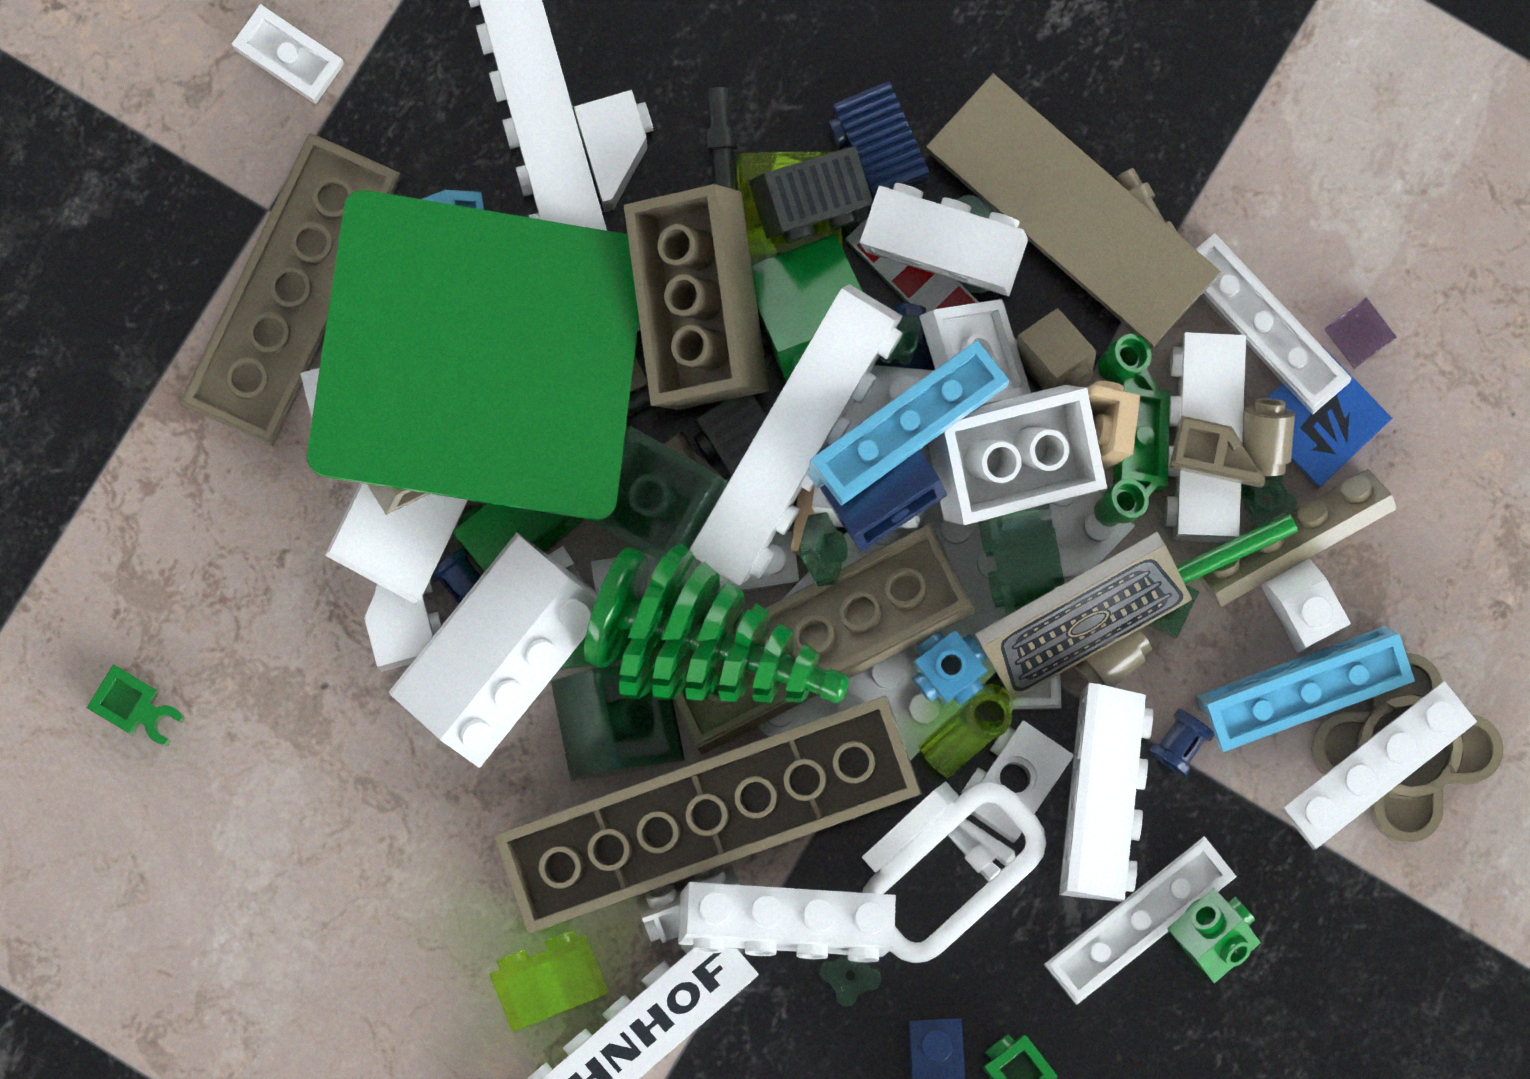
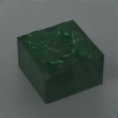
M630 426L624 438L616 507L612 514L605 519L586 520L652 557L661 560L662 557H666L669 549L680 543L690 550L729 481Z

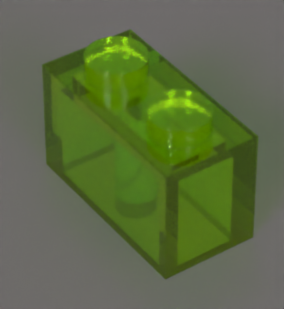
M570 930L544 941L547 950L528 958L524 949L496 961L500 970L490 973L489 976L512 1032H518L610 994L586 935L576 938L574 931Z

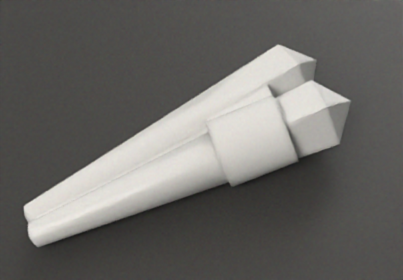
M967 819L963 820L948 834L949 838L964 853L967 862L977 873H981L988 882L1000 872V868L992 862L993 860L997 859L1003 865H1008L1015 858L1014 850Z

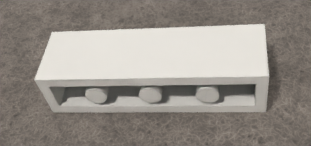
M1185 332L1180 340V346H1172L1170 376L1178 377V396H1170L1169 426L1178 428L1181 416L1231 426L1241 442H1243L1246 335ZM1169 446L1168 476L1175 477L1174 496H1166L1164 523L1165 527H1173V540L1226 543L1239 537L1241 483L1169 468L1174 447Z

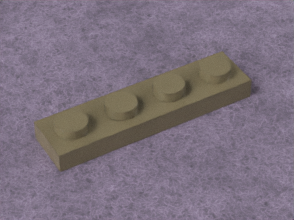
M1367 469L1290 512L1298 532L1198 578V580L1218 605L1223 607L1396 510L1394 498L1378 478Z

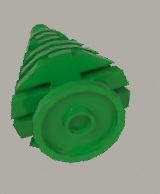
M682 543L669 549L666 557H662L651 576L650 585L647 590L648 559L641 551L628 546L619 553L611 565L592 610L586 633L584 658L589 664L597 667H606L617 658L627 639L632 638L623 654L620 669L622 677L619 680V692L624 694L622 698L639 699L652 689L653 697H657L656 700H673L681 694L685 687L686 699H690V701L705 700L712 695L719 684L721 685L718 691L720 701L737 702L739 696L745 694L755 673L756 676L752 687L754 690L751 695L754 701L771 703L782 683L787 684L785 691L788 692L784 697L786 702H803L809 692L819 694L820 698L833 703H838L845 697L849 688L848 676L831 668L826 670L819 667L818 660L820 654L807 643L803 645L797 657L791 656L795 637L793 632L781 623L778 627H775L765 646L769 627H767L770 622L769 611L756 603L752 611L747 609L744 614V592L730 581L718 592L720 588V574L706 562L696 567L693 552Z

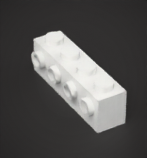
M689 882L680 893L678 944L693 945L694 951L703 953H720L725 951V947L745 948V954L753 956L776 955V950L795 951L797 952L796 956L803 959L828 958V954L848 955V960L854 962H877L879 957H883L894 947L896 895Z

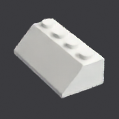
M516 532L390 689L389 693L437 738L480 768L585 638L598 594L592 587Z
M1088 683L1080 692L1059 895L1121 902L1125 900L1126 891L1134 892L1137 861L1129 860L1131 840L1139 841L1143 811L1134 809L1136 789H1145L1148 770V759L1139 758L1141 738L1150 739L1153 722V708H1145L1146 695L1094 683Z

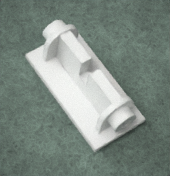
M733 866L724 869L722 867L710 869L696 874L694 880L689 881L740 885ZM689 882L676 887L668 884L651 890L645 895L646 898L636 901L651 942L661 939L662 943H665L679 936L680 893Z

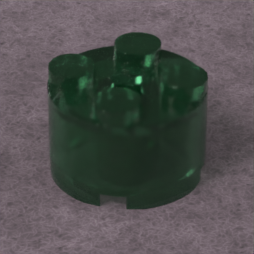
M1050 503L979 522L980 535L986 557L995 556L997 571L988 572L992 600L996 608L1004 606L1006 614L1013 613L1054 590L1056 586L1064 584L1058 543L1052 519H1042V517L1052 515Z

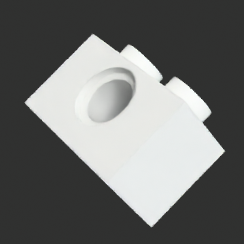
M1024 720L1016 731L1007 725L990 749V751L998 756L987 773L978 767L961 793L978 783L994 782L1001 784V770L1009 765L1019 766L1027 774L1028 784L1024 791L1015 794L1035 814L1074 755ZM983 803L971 813V815L1012 843L1022 833L1009 816L994 803Z

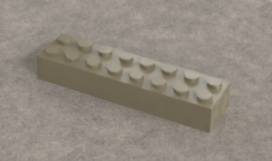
M882 696L494 835L527 933L530 934L921 795L922 791L887 696Z

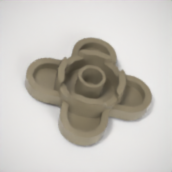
M1406 653L1415 682L1372 697L1370 712H1342L1323 721L1316 729L1311 743L1312 757L1318 769L1325 775L1442 683L1441 675L1432 662L1423 656ZM1472 715L1477 721L1473 726L1371 805L1373 821L1385 837L1404 844L1426 839L1435 832L1442 820L1444 808L1443 788L1446 784H1475L1494 774L1503 758V742L1500 733L1490 721L1478 715Z

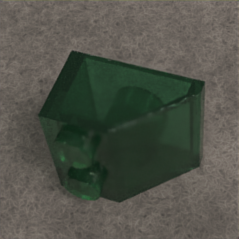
M621 665L591 668L551 681L570 781L610 777L685 761L673 700H656L657 697H653L652 689L639 699L622 698L624 694L619 692V680L622 677L620 675Z

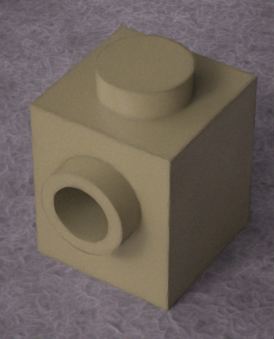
M1058 308L1018 335L1017 349L1023 368L1043 390L1062 385L1085 387L1092 379L1096 350Z

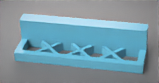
M976 340L810 459L808 476L817 488L825 484L842 506L1006 388L1009 379L981 343Z
M1383 626L1198 694L1195 697L1199 709L1209 717L1219 749L1226 752L1415 682L1400 634Z

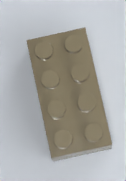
M712 184L624 205L651 406L681 410L768 392L769 387L742 192Z

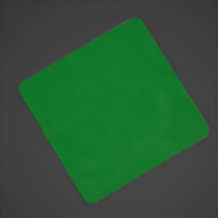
M358 190L350 194L343 208L306 459L310 469L315 474L327 478L584 519L602 520L610 516L617 504L639 323L628 234L369 190Z

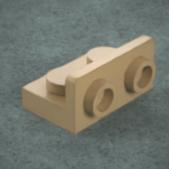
M1098 381L1089 386L1087 390L1103 469L1105 471L1133 455L1141 395L1124 392V386L1115 382Z

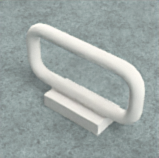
M944 782L862 856L864 861L875 872L863 888L862 893L884 894L983 803L991 802L998 805L1025 836L1026 844L1022 852L926 940L918 943L911 942L895 927L894 947L890 952L901 960L912 963L927 962L940 955L1025 878L1043 858L1046 847L1043 826L1025 803L1005 785L994 782L978 783L965 790L959 796L947 782Z

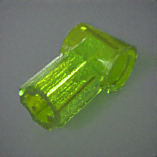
M995 684L983 685L984 688L918 744L926 760L937 772L947 779L990 741L1003 735L1010 727L1015 708L1014 701L1009 692L1002 686ZM983 701H996L1002 706L1005 715L997 722H986L979 717L976 707Z

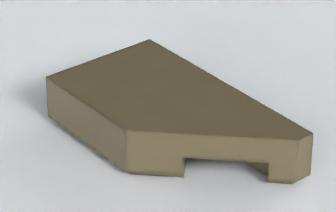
M1186 416L1180 417L1169 468L1262 488L1265 483L1261 470H1258L1231 426Z

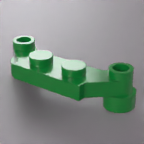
M1126 334L1117 339L1109 346L1107 353L1098 361V371L1104 380L1124 386V392L1141 395L1133 455L1113 466V485L1105 491L1104 496L1096 502L1094 507L1096 519L1107 527L1115 526L1118 523H1129L1146 512L1149 504L1148 497L1151 493H1159L1168 488L1170 391L1160 390L1148 372L1147 368L1152 359L1151 349L1148 343L1136 334Z

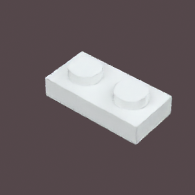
M261 4L231 44L234 50L314 104L318 102L344 65L343 59Z

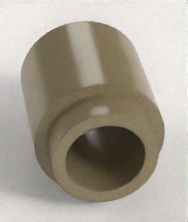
M1273 398L1256 399L1255 406L1244 409L1242 446L1264 476H1280L1285 474L1286 464L1290 463L1292 459L1295 412L1285 408V401Z
M1139 629L1086 658L1074 667L1086 684L1094 683L1115 687L1146 662L1144 656L1152 650V646Z

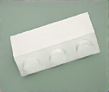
M895 183L893 189L883 186L878 187L860 240V244L866 253L1005 296L1010 295L1028 242L1024 229L1018 228V220L995 212L990 213L989 219L970 213L971 206L951 198H942L941 204L922 199L923 192L921 190L901 183Z

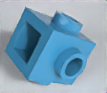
M955 629L945 637L940 631L930 636L916 648L920 657L913 663L912 668L917 674L912 677V680L929 702L937 699L945 707L955 700L961 706L984 688L979 680L987 672L982 662L988 659V657L970 634L962 638ZM949 656L957 658L961 664L960 671L955 675L946 674L941 667V662L944 658Z

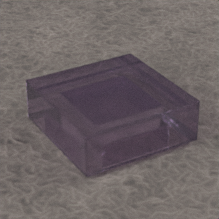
M1367 297L1324 329L1353 369L1360 366L1397 338Z

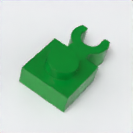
M114 664L86 707L132 736L140 723L145 725L149 738L163 746H168L171 740L159 733V721L164 717H172L174 720L182 723L185 719L183 714L174 707L167 705L153 706L152 704L159 691Z

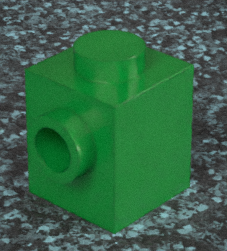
M1007 1034L984 1052L990 1061L981 1068L990 1079H1056L1058 1077L1026 1035H1022L1014 1041L1011 1035Z

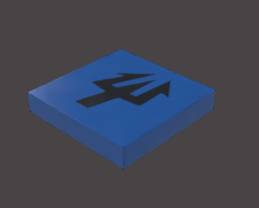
M1330 354V356L1343 368V366ZM1348 372L1347 374L1351 377L1350 383L1313 415L1283 383L1267 397L1285 401V408L1295 412L1291 462L1317 489L1328 481L1393 419Z

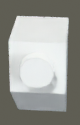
M632 90L574 107L576 121L604 212L614 210L647 150L645 133L654 131L646 103L636 104Z
M1310 558L1260 585L1297 654L1342 631L1351 624L1326 577Z

